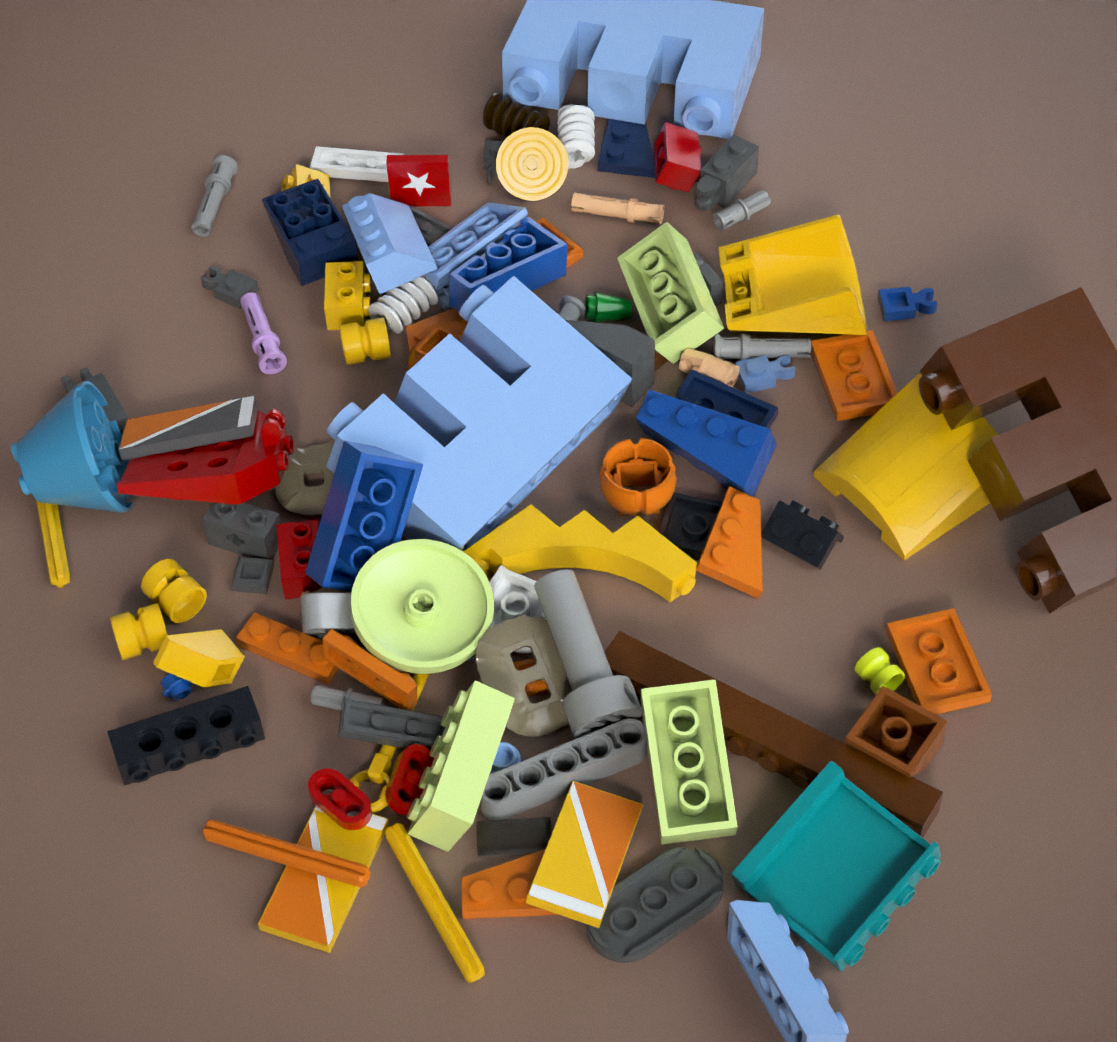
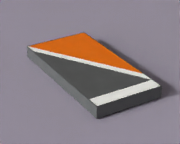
M256 396L126 419L118 449L121 459L128 460L252 437L254 435L258 409Z

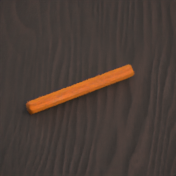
M208 820L202 831L206 841L360 888L365 887L371 877V872L367 865L218 820Z

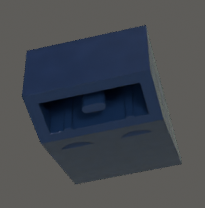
M319 179L262 199L287 261L301 286L325 278L326 263L358 261L356 240Z

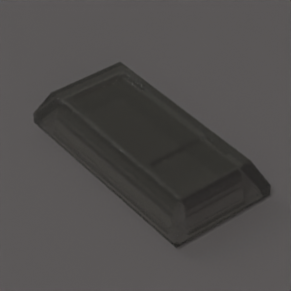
M551 817L476 822L478 857L528 854L546 849L552 835Z

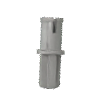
M764 190L744 200L736 199L729 207L714 213L712 216L714 218L713 222L719 231H724L738 222L748 221L750 215L770 205L771 200Z
M318 685L314 686L311 693V703L313 705L341 710L343 699L384 706L383 697L353 692V688L350 687L347 691Z

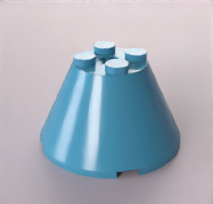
M85 381L77 384L32 426L18 442L11 444V452L15 461L19 463L23 474L19 476V484L25 495L32 494L40 503L123 513L131 510L134 503L133 501L128 503V494L118 493L116 484L121 480L130 459H121L118 450L122 438L121 431L116 420L109 422L103 409L108 403L98 388L91 382Z

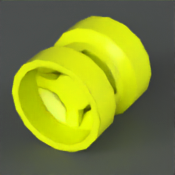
M880 647L864 654L855 666V672L859 677L871 683L870 689L875 695H877L882 686L892 691L897 690L905 679L904 672L897 665H891L889 662L890 657Z

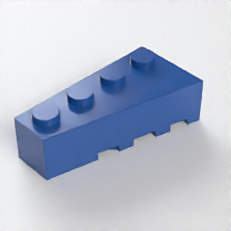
M528 216L521 220L519 228H510L504 233L503 240L497 244L494 242L490 243L485 247L484 254L481 256L474 255L449 274V305L459 312L469 296L480 286L485 285L495 293L513 276L531 291L565 276L568 244Z
M650 389L636 417L644 434L676 455L682 456L697 469L705 471L725 487H733L754 497L777 446L769 428Z

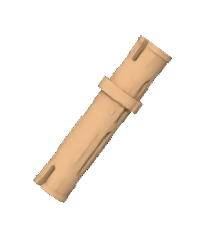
M574 192L571 203L572 212L627 219L628 222L635 223L636 220L662 224L665 207L663 204L638 202L636 198L621 200Z

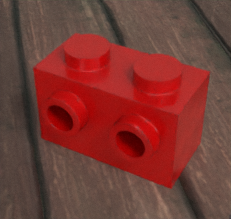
M665 122L653 144L655 183L667 186L670 189L689 193L693 184L699 182L701 169L703 168V165L700 164L702 146L699 145L698 133Z
M318 519L276 524L280 575L285 600L300 598L302 592L307 590L313 592L322 588L305 573L319 528Z

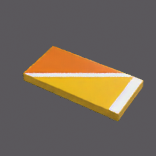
M572 781L527 895L526 903L600 928L641 815L643 804Z
M315 806L297 844L361 863L370 868L384 838L385 830L389 827L388 818L372 814L371 820L365 827L358 830H346ZM352 811L348 816H356L359 812ZM286 865L258 923L259 930L330 953L360 887Z

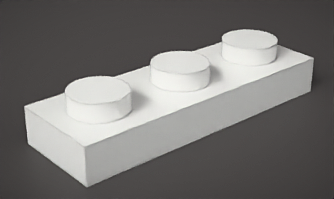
M316 146L310 169L328 174L332 178L388 182L387 155L404 154Z

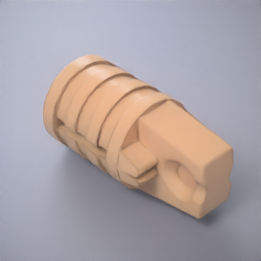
M687 348L680 357L679 369L687 374L694 370L731 387H734L738 379L739 366L723 361L721 358H716L714 355Z

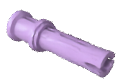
M253 292L246 293L241 297L240 304L253 335L251 345L255 354L259 356V369L265 374L278 373L287 364L285 354L279 349L280 339L270 329L259 295Z

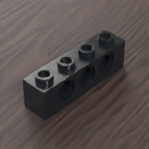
M249 686L107 731L124 785L144 782L152 776L167 771H177L188 764L203 759H213L222 753L240 747H250L256 742L265 739L261 720ZM223 725H228V726H226V727H224V728H218V727L223 726Z

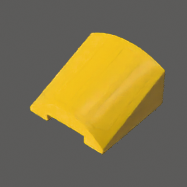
M833 215L718 247L720 266L725 282L727 304L724 305L726 324L729 331L867 335V322L855 262L840 215Z
M922 374L915 376L813 473V476L835 497L842 493L882 531L881 540L904 561L990 504L968 460L987 441L998 435L984 417L951 430L943 413L935 415L924 404L919 391V379L922 377Z

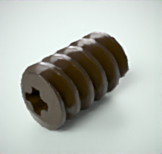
M498 92L492 94L483 112L484 126L489 130H494L497 134L504 135L505 138L523 128L535 127L548 131L550 126L548 116H541L540 112L535 110L531 112L530 107H522L521 103L517 101L512 103L511 98H503L502 94Z

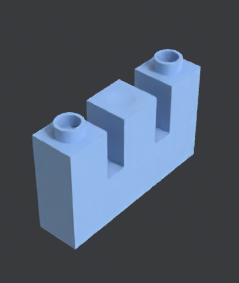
M527 0L502 51L503 98L509 97L512 102L517 101L526 106L559 110L577 69L587 70L588 108L594 112V116L645 125L661 83L675 85L674 125L693 130L698 135L730 139L733 136L761 56L764 8L715 0Z
M514 276L495 293L487 286L482 285L469 296L459 311V315L468 322L460 342L451 334H448L407 371L394 403L384 394L364 411L352 402L339 412L327 428L326 433L335 440L326 465L333 473H335L344 440L375 446L423 464L403 531V536L408 540H435L464 551L485 537L615 411L632 381L629 375Z

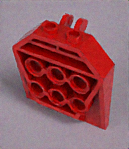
M274 408L269 410L267 414L257 410L254 435L252 437L130 459L121 480L116 484L118 493L170 498L173 500L242 504L279 485L284 471H288L289 456L294 453V441L291 434L287 435L285 416L281 411Z

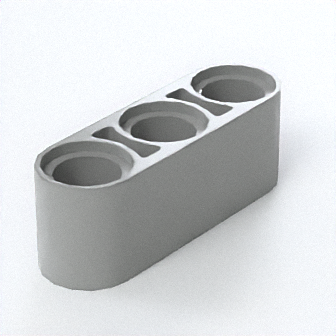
M311 593L301 595L302 632L323 634L333 629L338 633H356L350 612L352 593Z

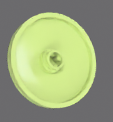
M411 539L397 542L381 549L363 565L353 584L350 612L357 636L372 655L398 670L430 674L457 667L476 653L478 641L492 624L494 597L491 585L484 571L466 553L440 541Z

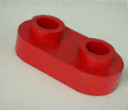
M412 744L399 754L385 791L386 802L394 812L400 815H408L415 798L420 799L423 789L418 787L419 781L426 767L431 768L434 758L429 756L430 750L424 745ZM409 762H412L416 766L417 771L413 770L410 767ZM398 793L404 795L406 802L399 797Z
M332 768L320 769L311 775L308 781L311 801L340 827L346 830H358L369 823L372 817V808L368 796L344 775ZM327 789L333 790L331 794L326 795L322 793ZM352 811L359 812L356 816H348Z

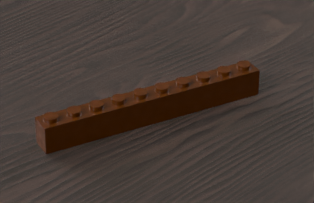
M621 631L618 632L604 651L613 676L622 675L631 679L640 706L641 689L716 680L725 746L735 755L745 756L759 763L763 769L769 772H777L791 779L800 788L806 789L832 760L843 769L845 778L922 838L939 812L943 795L942 791L914 777L909 778L870 755Z

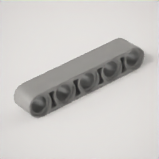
M624 719L490 774L480 800L482 814L490 821H503L568 794L572 781L589 785L639 764L646 757L647 751L644 724L637 719ZM630 740L635 741L636 743L629 744L625 743V741ZM595 754L603 755L602 757L598 758L592 757V755ZM560 768H568V769H570L569 771H565V772H563V771H558V769H560ZM526 782L536 783L535 785L531 786L524 785ZM493 796H502V797H503V798L498 799V800H492V799H490V798L493 797Z

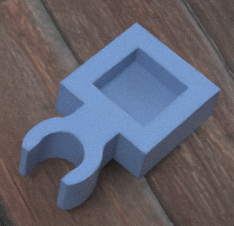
M764 355L735 362V365L740 368L738 379L744 393L776 387V379L789 380L794 378L795 366L784 368L790 366L791 357L784 355L778 357L775 361L769 362L767 356Z

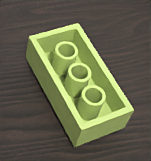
M668 222L617 257L648 337L655 340V350L674 364L680 360L681 354L687 348L696 349L724 329V325L687 239Z
M476 680L466 692L460 690L453 706L449 705L441 720L440 725L445 727L442 737L437 736L431 748L429 756L434 758L431 768L426 767L419 781L418 787L422 788L423 792L420 799L415 798L409 809L407 819L412 822L407 833L408 835L449 852L473 824L515 698Z
M716 680L641 689L642 714L661 845L736 835L738 825Z

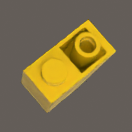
M220 629L166 635L153 664L161 670L199 686L211 687L231 684L245 656L224 631Z

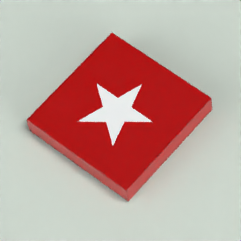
M387 155L386 165L390 200L409 205V207L451 206L452 195L448 155Z

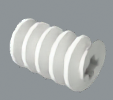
M571 104L565 105L558 110L557 138L566 150L568 169H575L589 162L595 155L594 112L588 107Z
M423 275L387 291L386 295L381 296L377 302L369 306V316L371 319L384 317L387 333L391 330L399 334L403 331V326L411 325L412 319L416 320L420 317L421 312H427L430 308L429 305H436L438 303V296L429 279Z

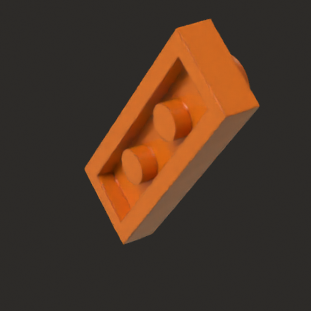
M255 612L236 637L237 646L327 685L339 669L324 659L323 641Z
M331 629L323 637L324 659L400 709L412 710L417 705V684L408 674L404 672L399 673L374 655L359 647L356 641L347 635L342 636Z

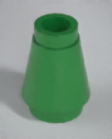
M594 292L593 295H586V320L600 323L631 318V299Z

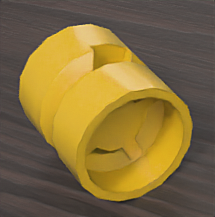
M384 317L366 320L365 325L362 327L357 322L339 325L346 365L364 363L366 356H370L372 360L391 358Z
M167 558L157 562L146 572L142 579V592L153 603H158L160 610L174 623H183L196 616L206 602V590L189 576L174 559Z
M158 603L139 608L137 615L127 611L110 616L123 661L142 655L144 648H148L151 652L159 650L166 635H168Z

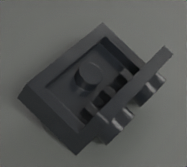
M779 500L761 532V538L821 570L837 541L841 543L844 539V536L837 531L839 525L824 516H821L819 520L808 516L810 510L793 500L790 505Z

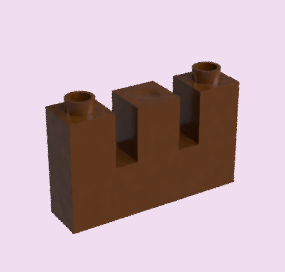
M1082 287L942 345L920 370L922 377L919 379V391L924 404L935 415L943 413L951 430L1021 400L1031 421L992 437L968 462L1000 521L1066 491H1070L1082 514L1041 532L1017 551L1021 560L1017 564V575L1023 590L1035 601L1042 599L1049 614L1117 583V350Z

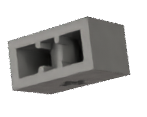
M212 503L203 518L208 545L246 557L273 559L278 550L276 524H281L279 513L247 503L235 505Z

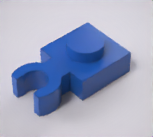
M910 287L879 289L878 301L883 320L915 319L916 311L923 314L935 313L937 301H931L933 300L934 290L932 288H924L918 291V293H912Z

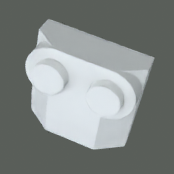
M500 565L489 582L494 597V615L491 627L521 615L543 617L546 620L534 588L537 581L510 571L505 566ZM523 647L514 652L526 654L532 651L529 647Z

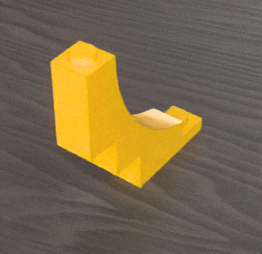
M530 504L463 551L480 566L485 574L489 568L495 574L500 565L518 574L551 568L591 569L611 573L639 583L654 591L669 603L680 595L688 594L696 583L697 562L639 516H636L612 533L585 510L561 527H558Z

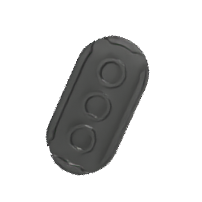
M674 847L661 853L615 884L600 928L586 924V932L590 944L601 956L615 962H635L647 957L717 907L723 894V873L720 865L709 853L696 848L694 851L691 849L685 850V847Z

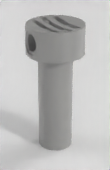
M568 569L558 570L540 578L535 583L534 588L572 688V692L563 699L562 706L574 738H580L624 719L639 720L642 716V708L631 679L622 675L613 676L574 571Z

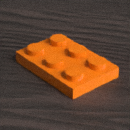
M873 330L867 331V335L846 334L811 341V354L836 421L875 415L898 393Z
M954 608L887 623L886 633L917 705L937 715L991 702L992 692Z

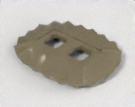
M328 442L324 445L313 444L307 449L296 448L294 453L289 456L288 471H284L281 483L275 487L276 497L286 510L293 514L307 517L322 516L334 477V473L326 467L334 443ZM324 473L323 485L312 487L304 485L305 474Z
M521 615L490 627L478 641L476 663L482 684L515 698L506 727L518 735L539 737L568 725L562 702L572 692V688L547 621L543 617ZM523 647H529L536 664L519 671L515 668L510 654ZM537 680H543L549 690L550 697L533 704L529 701L526 694L525 685Z

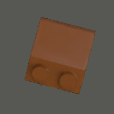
M882 686L845 737V742L911 778L927 768L943 745L948 721Z

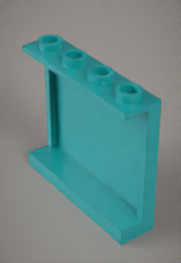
M831 760L731 875L736 885L756 902L770 903L776 915L781 914L785 918L789 929L842 972L847 965L852 967L861 959L866 950L863 946L873 935L879 937L886 930L891 922L889 916L898 906L901 908L905 907L916 893L914 887L923 877L928 879L935 873L941 863L939 859L941 853L938 843L935 841L932 844L928 843L845 778L843 769Z

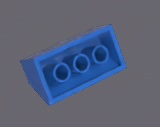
M344 440L305 573L321 587L352 592L353 584L360 569L370 557L381 549L401 541L423 464L375 446Z

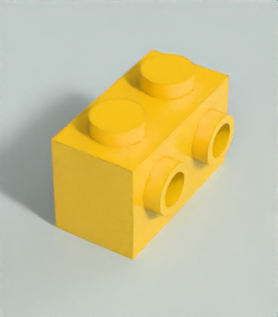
M363 261L326 263L324 311L327 330H339V325L357 322L361 327L365 325V316H369L368 309L371 305L370 297H366V293L371 292V275L365 274Z

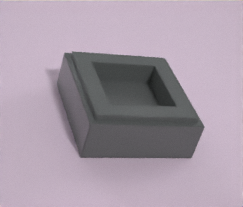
M239 556L232 580L233 591L267 594L274 568L273 560Z

